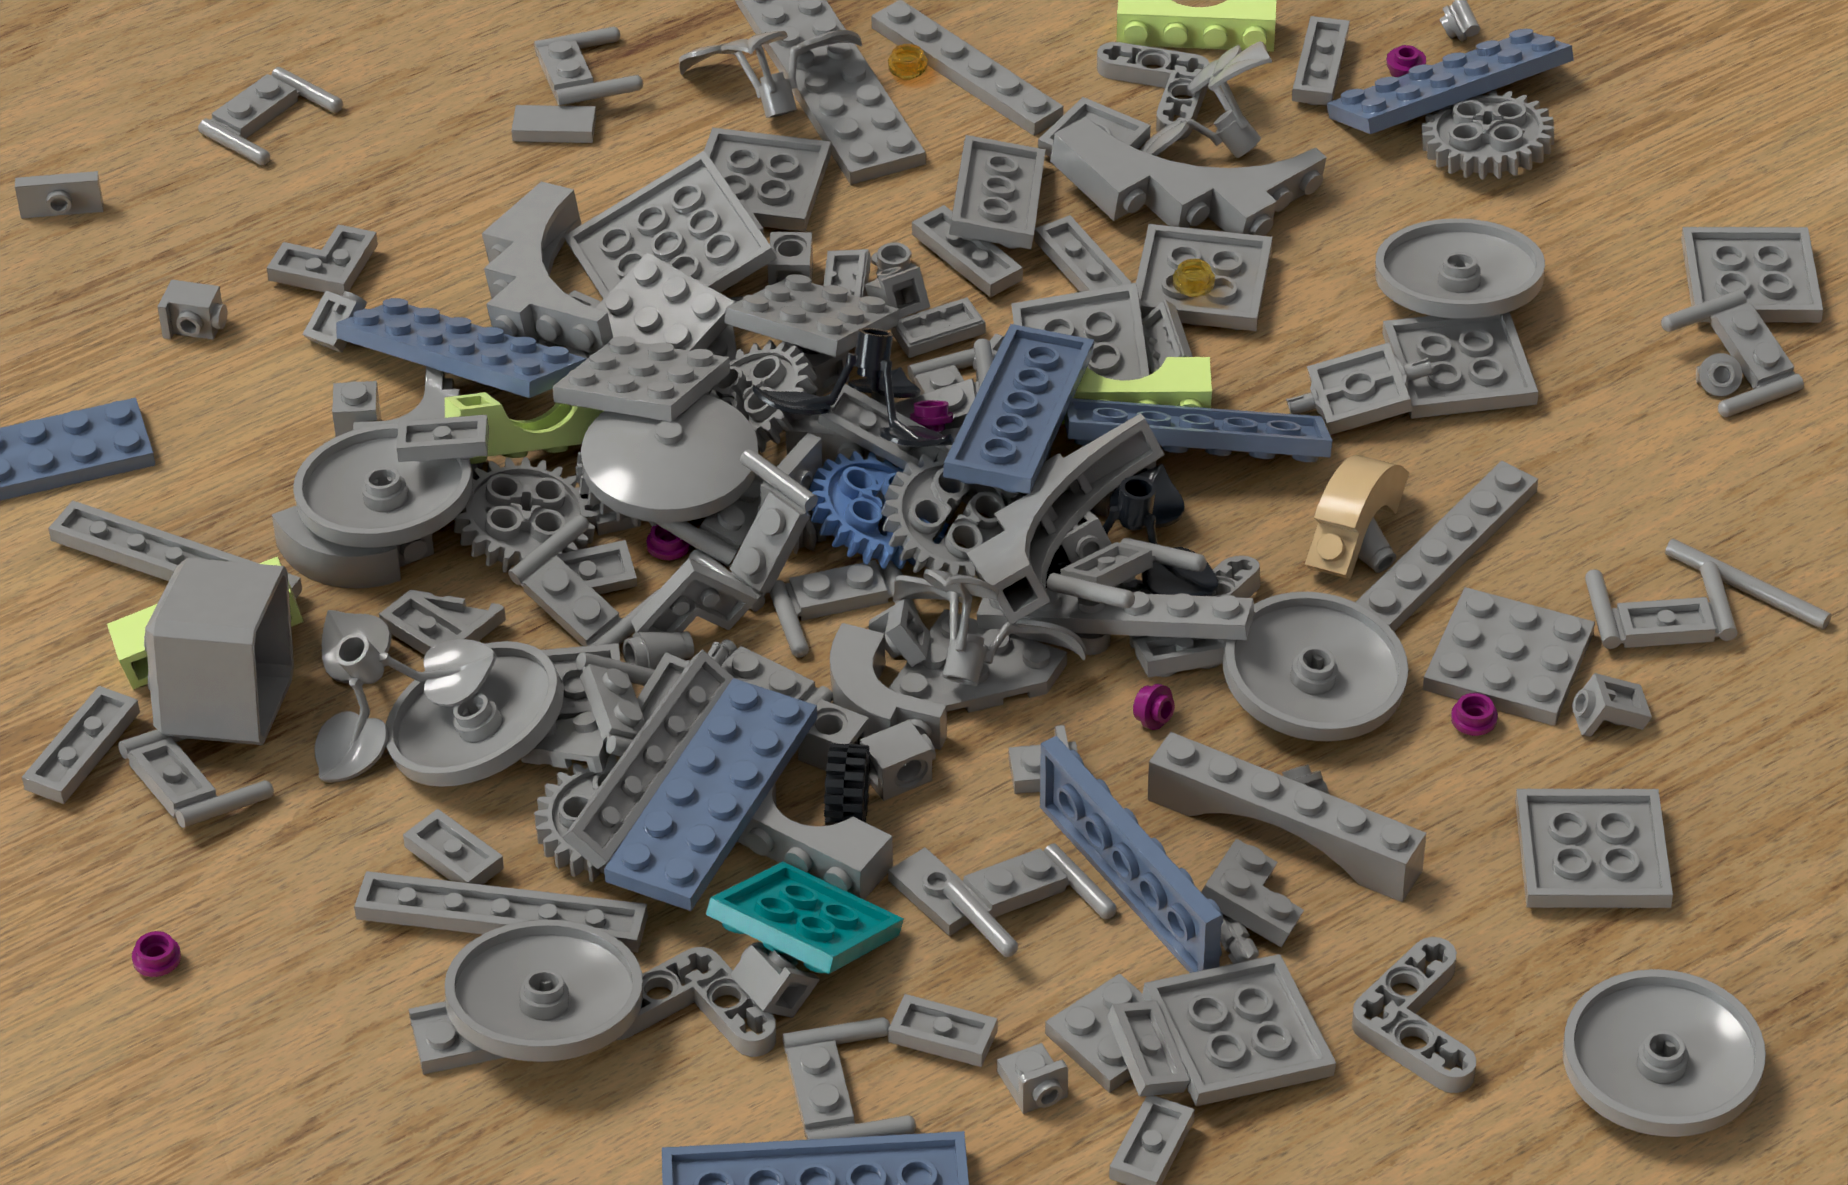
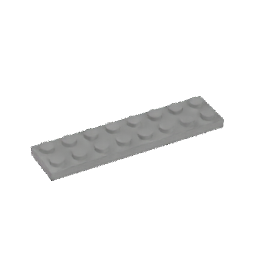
M735 0L756 35L774 31L787 32L788 37L786 39L763 45L778 71L783 72L785 79H788L791 47L827 32L846 30L827 0ZM836 43L810 49L798 57L796 66L798 88L792 89V92L822 141L831 142V155L850 185L926 165L925 150L855 44Z

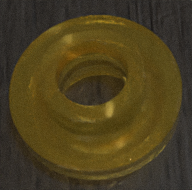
M902 44L895 47L888 59L889 71L904 80H911L922 75L928 67L927 57L923 54V50L914 44Z
M1187 259L1181 262L1173 274L1174 288L1181 294L1189 297L1205 295L1215 285V275L1210 265L1200 259Z

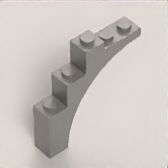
M1085 116L1054 134L1050 162L1113 221L1127 213L1138 211L1145 204L1168 226L1188 228L1201 224L1209 217L1224 232L1265 236L1273 226L1275 211L1279 212L1285 209L1290 202L1305 194H1312L1321 186L1327 157L1317 148H1313L1293 158L1262 166L1238 168L1195 166L1166 160L1138 150L1111 136Z
M541 181L482 233L489 261L484 271L491 295V300L486 305L492 327L503 329L504 334L514 337H531L535 340L541 339L594 354L613 339L608 312L581 303L563 292L549 277L554 259L566 241L563 236L582 224L574 189Z
M1141 413L1064 458L1058 453L1046 460L1031 493L994 513L1003 532L967 552L981 580L998 588L999 595L994 601L1010 625L1051 602L1046 590L1047 571L1055 552L1063 542L1066 534L1073 529L1088 511L1107 494L1117 488L1125 478L1133 476L1165 455Z

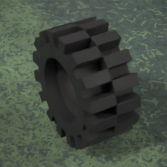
M830 744L828 763L826 765V789L824 795L826 826L840 823L851 817L866 823L870 786V747L868 745Z

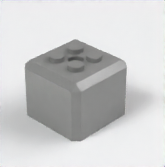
M186 558L176 566L145 627L144 648L148 657V689L151 691L153 725L163 735L167 737L255 745L264 744L292 682L294 669L288 572L284 566Z

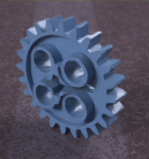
M853 451L850 459L841 453L837 455L835 462L827 459L823 468L817 469L809 491L818 497L817 504L812 509L814 513L811 521L823 524L819 532L820 535H833L835 537L832 543L833 547L847 546L848 557L854 556L857 552L862 554L863 562L866 565L870 563L872 558L878 559L883 569H886L889 561H893L899 569H903L906 561L914 566L916 560L913 557L903 561L899 559L904 549L903 546L890 547L889 542L894 532L883 531V525L887 517L881 514L886 502L884 497L889 485H891L898 471L903 473L904 469L893 466L886 459L884 462H879L873 452L869 453L866 460H863L857 451ZM919 518L921 521L929 523L926 519ZM945 522L942 531L933 540L935 544H939L944 539V534L949 526L948 523Z

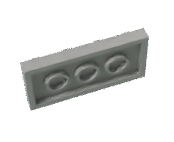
M965 135L949 234L960 236L969 241L983 240L1000 243L1008 248L1021 247L1031 249L1046 149Z

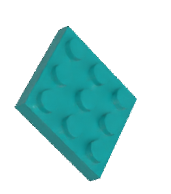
M781 862L710 897L706 912L707 916L722 922V926L728 931L747 934L763 942V946L772 952L775 950L781 954L786 953L803 961L804 966L809 970L828 974L898 937L904 918L786 862Z

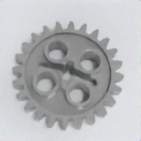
M1491 90L1487 96L1480 94L1433 111V114H1426V123H1422L1423 151H1427V159H1436V167L1438 168L1448 165V173L1450 174L1463 170L1464 178L1469 177L1473 172L1479 173L1480 179H1485L1488 173H1493L1500 179L1504 171H1508L1514 176L1518 175V167L1531 170L1532 161L1542 163L1544 161V154H1550L1551 145H1554L1553 117H1549V110L1547 108L1540 109L1539 101L1527 103V95H1522L1516 99L1512 98V91L1506 92L1503 96H1497L1496 90Z
M769 340L762 350L757 343H754L747 354H744L741 349L737 350L736 359L733 361L729 360L730 374L706 393L732 405L748 419L756 433L758 449L761 453L765 452L766 442L772 440L777 444L780 443L779 434L783 430L793 432L794 428L791 422L804 419L806 416L784 412L766 404L753 392V384L762 391H796L813 394L818 389L813 383L817 379V375L812 370L814 367L804 353L800 352L797 346L794 345L790 348L784 341L776 347L773 341Z
M942 450L938 452L934 462L926 454H922L917 465L912 461L907 462L903 473L898 471L891 485H889L884 497L886 502L881 511V514L887 517L883 525V531L894 532L889 542L890 547H904L899 559L903 561L913 557L916 560L913 568L915 573L927 567L951 573L953 576L966 575L974 577L976 575L981 580L967 552L1003 532L994 513L1015 502L1019 492L1011 493L1001 488L981 484H965L959 480L943 477L946 455ZM942 488L948 489L952 493H948L944 491ZM970 492L974 493L975 496L969 501L963 514L956 518L944 539L939 544H935L933 540L940 534L945 522H948L954 516L966 495ZM979 513H983L987 515L989 518H985L981 516ZM919 518L926 519L929 523H925ZM956 543H961V544H963L966 548H962V547L958 546Z
M527 457L523 458L521 466H515L510 458H506L505 466L502 468L493 461H490L487 472L479 468L474 469L472 493L466 506L453 519L455 520L454 533L461 534L460 544L462 546L472 545L471 556L477 557L485 553L487 555V566L500 561L503 563V572L507 573L512 565L516 566L577 515H583L587 518L589 528L559 554L587 548L588 543L593 541L597 513L591 510L594 508V505L588 504L587 494H580V487L575 488L576 476H570L565 479L561 477L562 467L559 466L550 472L546 470V461L544 460L537 467H531Z
M610 755L603 772H589V768L584 769L577 763L573 764L574 775L572 776L558 772V785L548 783L545 785L546 796L538 797V811L534 812L538 844H543L545 857L555 856V864L558 869L570 864L571 876L573 877L579 875L583 870H587L589 872V881L594 882L600 873H604V868L608 862L597 869L562 837L617 763L615 755Z

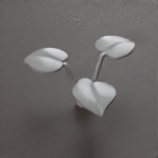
M849 30L827 32L803 41L790 48L788 79H785L783 72L771 74L762 47L764 44L786 39L788 37L786 31L765 32L754 35L750 39H739L729 43L692 50L679 58L680 74L683 75L690 67L712 55L734 54L754 86L757 98H761L766 118H772L797 111L792 89L798 88L796 66L800 55L810 49L836 43H853L862 46V42L857 33ZM756 50L764 77L760 78L761 83L742 51L752 54Z
M1261 41L1256 42L1243 51L1239 45L1232 47L1218 60H1214L1205 66L1190 82L1188 90L1191 93L1197 92L1209 83V89L1215 92L1226 112L1214 122L1217 128L1216 133L1193 119H1187L1183 122L1181 119H1178L1154 134L1140 150L1157 156L1181 138L1189 129H1194L1210 138L1216 146L1223 142L1235 158L1243 156L1256 146L1261 137L1243 116L1227 81L1252 68L1272 63L1264 43Z
M926 569L924 578L899 575L895 578L893 602L903 599H940L950 601V644L942 677L947 680L964 685L977 686L983 663L992 664L995 652L1009 634L1070 649L1085 660V645L1074 632L1056 624L1037 620L1020 619L1011 625L1009 622H1006L988 649L983 647L985 639L968 633L972 595L988 599L998 598V588L985 581L966 575L953 576L951 573L934 569ZM958 602L963 603V605H962V612H961V620H960L959 632H958Z
M328 610L322 634L323 664L326 672L332 679L341 683H349L354 689L360 706L359 715L352 711L338 713L328 719L321 727L315 742V758L319 768V778L324 782H340L352 779L370 769L384 753L388 741V728L382 720L368 718L370 708L362 688L363 684L377 682L384 673V666H389L416 681H426L424 692L433 704L441 707H453L465 703L479 691L495 663V652L489 646L479 641L468 639L443 641L427 651L423 660L426 672H419L389 656L387 652L391 645V632L388 625L382 619L369 614H353Z

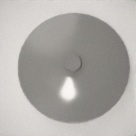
M1439 219L1417 223L1390 235L1380 245L1376 253L1375 278L1382 292L1399 305L1430 316L1452 319H1475L1504 314L1530 302L1540 292L1544 283L1545 259L1537 244L1514 229L1488 221Z
M704 394L672 422L604 411L592 422L584 435L581 447L582 471L591 492L614 511L635 519L651 522L672 523L691 521L725 509L748 490L756 474L741 463L740 457L747 449H752L758 453V440L751 423L739 410L727 402Z
M398 423L379 424L355 429L324 443L302 463L295 476L293 486L297 512L305 526L313 533L325 540L345 546L379 548L415 541L447 525L466 506L473 489L470 460L450 458L427 462H399L396 449Z
M1290 592L1266 598L1254 604L1255 613L1247 640L1227 639L1223 670L1227 685L1234 698L1259 722L1292 737L1313 741H1340L1362 736L1389 720L1399 707L1404 695L1408 678V661L1401 641L1390 626L1375 613L1360 604L1339 596L1319 592Z
M511 641L485 643L495 652V663L479 691L465 703L453 707H441L433 704L424 692L426 681L419 682L414 680L396 700L386 721L388 728L386 747L398 769L406 777L420 784L438 787L457 786L492 776L526 756L551 730L563 704L564 688L562 680L550 658L540 649L525 643Z
M530 920L508 924L491 930L471 941L455 956L445 977L446 1010L456 1030L469 1042L487 1052L522 1061L547 1062L566 1060L592 1053L609 1045L622 1036L634 1023L640 1012L643 999L642 971L630 949L605 931L582 923L564 920Z
M1661 969L1637 970L1619 974L1600 982L1587 991L1577 1001L1567 1019L1562 1051L1565 1070L1571 1084L1592 1109L1608 1120L1627 1129L1664 1137L1702 1134L1722 1127L1737 1118L1747 1109L1758 1093L1763 1077L1766 1056L1761 1030L1752 1014L1737 998L1725 989L1703 978L1683 972Z

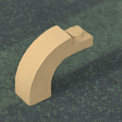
M1353 455L1347 458L1331 477L1317 506L1314 519L1318 522L1305 565L1312 570L1351 580L1366 531L1372 518L1378 510L1393 514L1397 513L1409 472L1401 465L1361 455Z

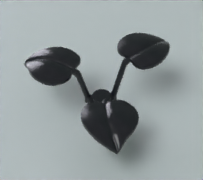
M861 328L858 330L855 354H847L846 364L829 395L819 397L796 391H762L753 384L755 395L776 409L799 415L831 413V406L835 404L853 367L856 366L858 367L857 374L867 378L848 381V386L859 392L879 393L886 397L889 427L880 428L879 435L882 438L896 444L911 447L952 445L954 442L951 434L944 436L928 428L905 426L896 418L894 398L920 397L921 390L906 377L901 367L891 371L892 361H890L893 334L888 331L872 328Z
M1163 464L1157 465L1136 476L1125 478L1112 493L1109 516L1103 525L1107 535L1115 521L1120 520L1121 525L1129 530H1141L1146 527L1149 543L1158 544L1155 528L1170 526L1182 518L1185 507L1184 500L1171 482ZM1174 547L1175 549H1180V550H1184V551H1189V552L1195 553L1194 551L1189 550V549H1186V548H1183V547ZM1059 548L1055 552L1047 571L1046 588L1047 579L1050 574H1061L1060 569L1070 565L1067 556ZM1153 562V567L1141 574L1143 584L1152 594L1175 595L1184 593L1191 596H1212L1217 593L1218 589L1217 577L1208 562L1205 569L1201 572Z

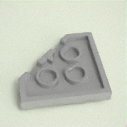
M1137 282L1011 303L1014 325L1094 339L1093 355L1087 366L1094 373L1113 380H1135L1150 375Z
M945 609L930 629L927 658L913 667L907 662L889 689L904 695L947 705V712L966 708L968 713L1003 705V698L1027 693L1029 698L1047 694L1067 665V652L1035 640L1009 634L995 652L992 664L983 663L977 686L964 685L947 680L942 677L950 644V610ZM958 614V632L960 627L961 614ZM969 618L968 633L984 638L983 647L988 649L1001 629H978L977 620Z

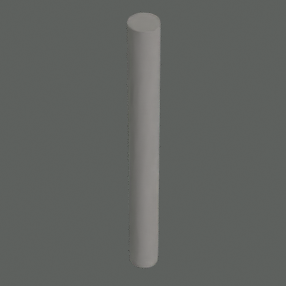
M1674 538L1669 541L1666 547V555L1699 571L1705 562L1711 561L1716 563L1722 582L1822 630L1828 626L1831 620V613Z

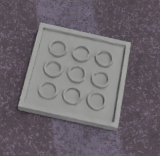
M705 150L563 236L603 299L647 252L719 293L777 259L772 247Z

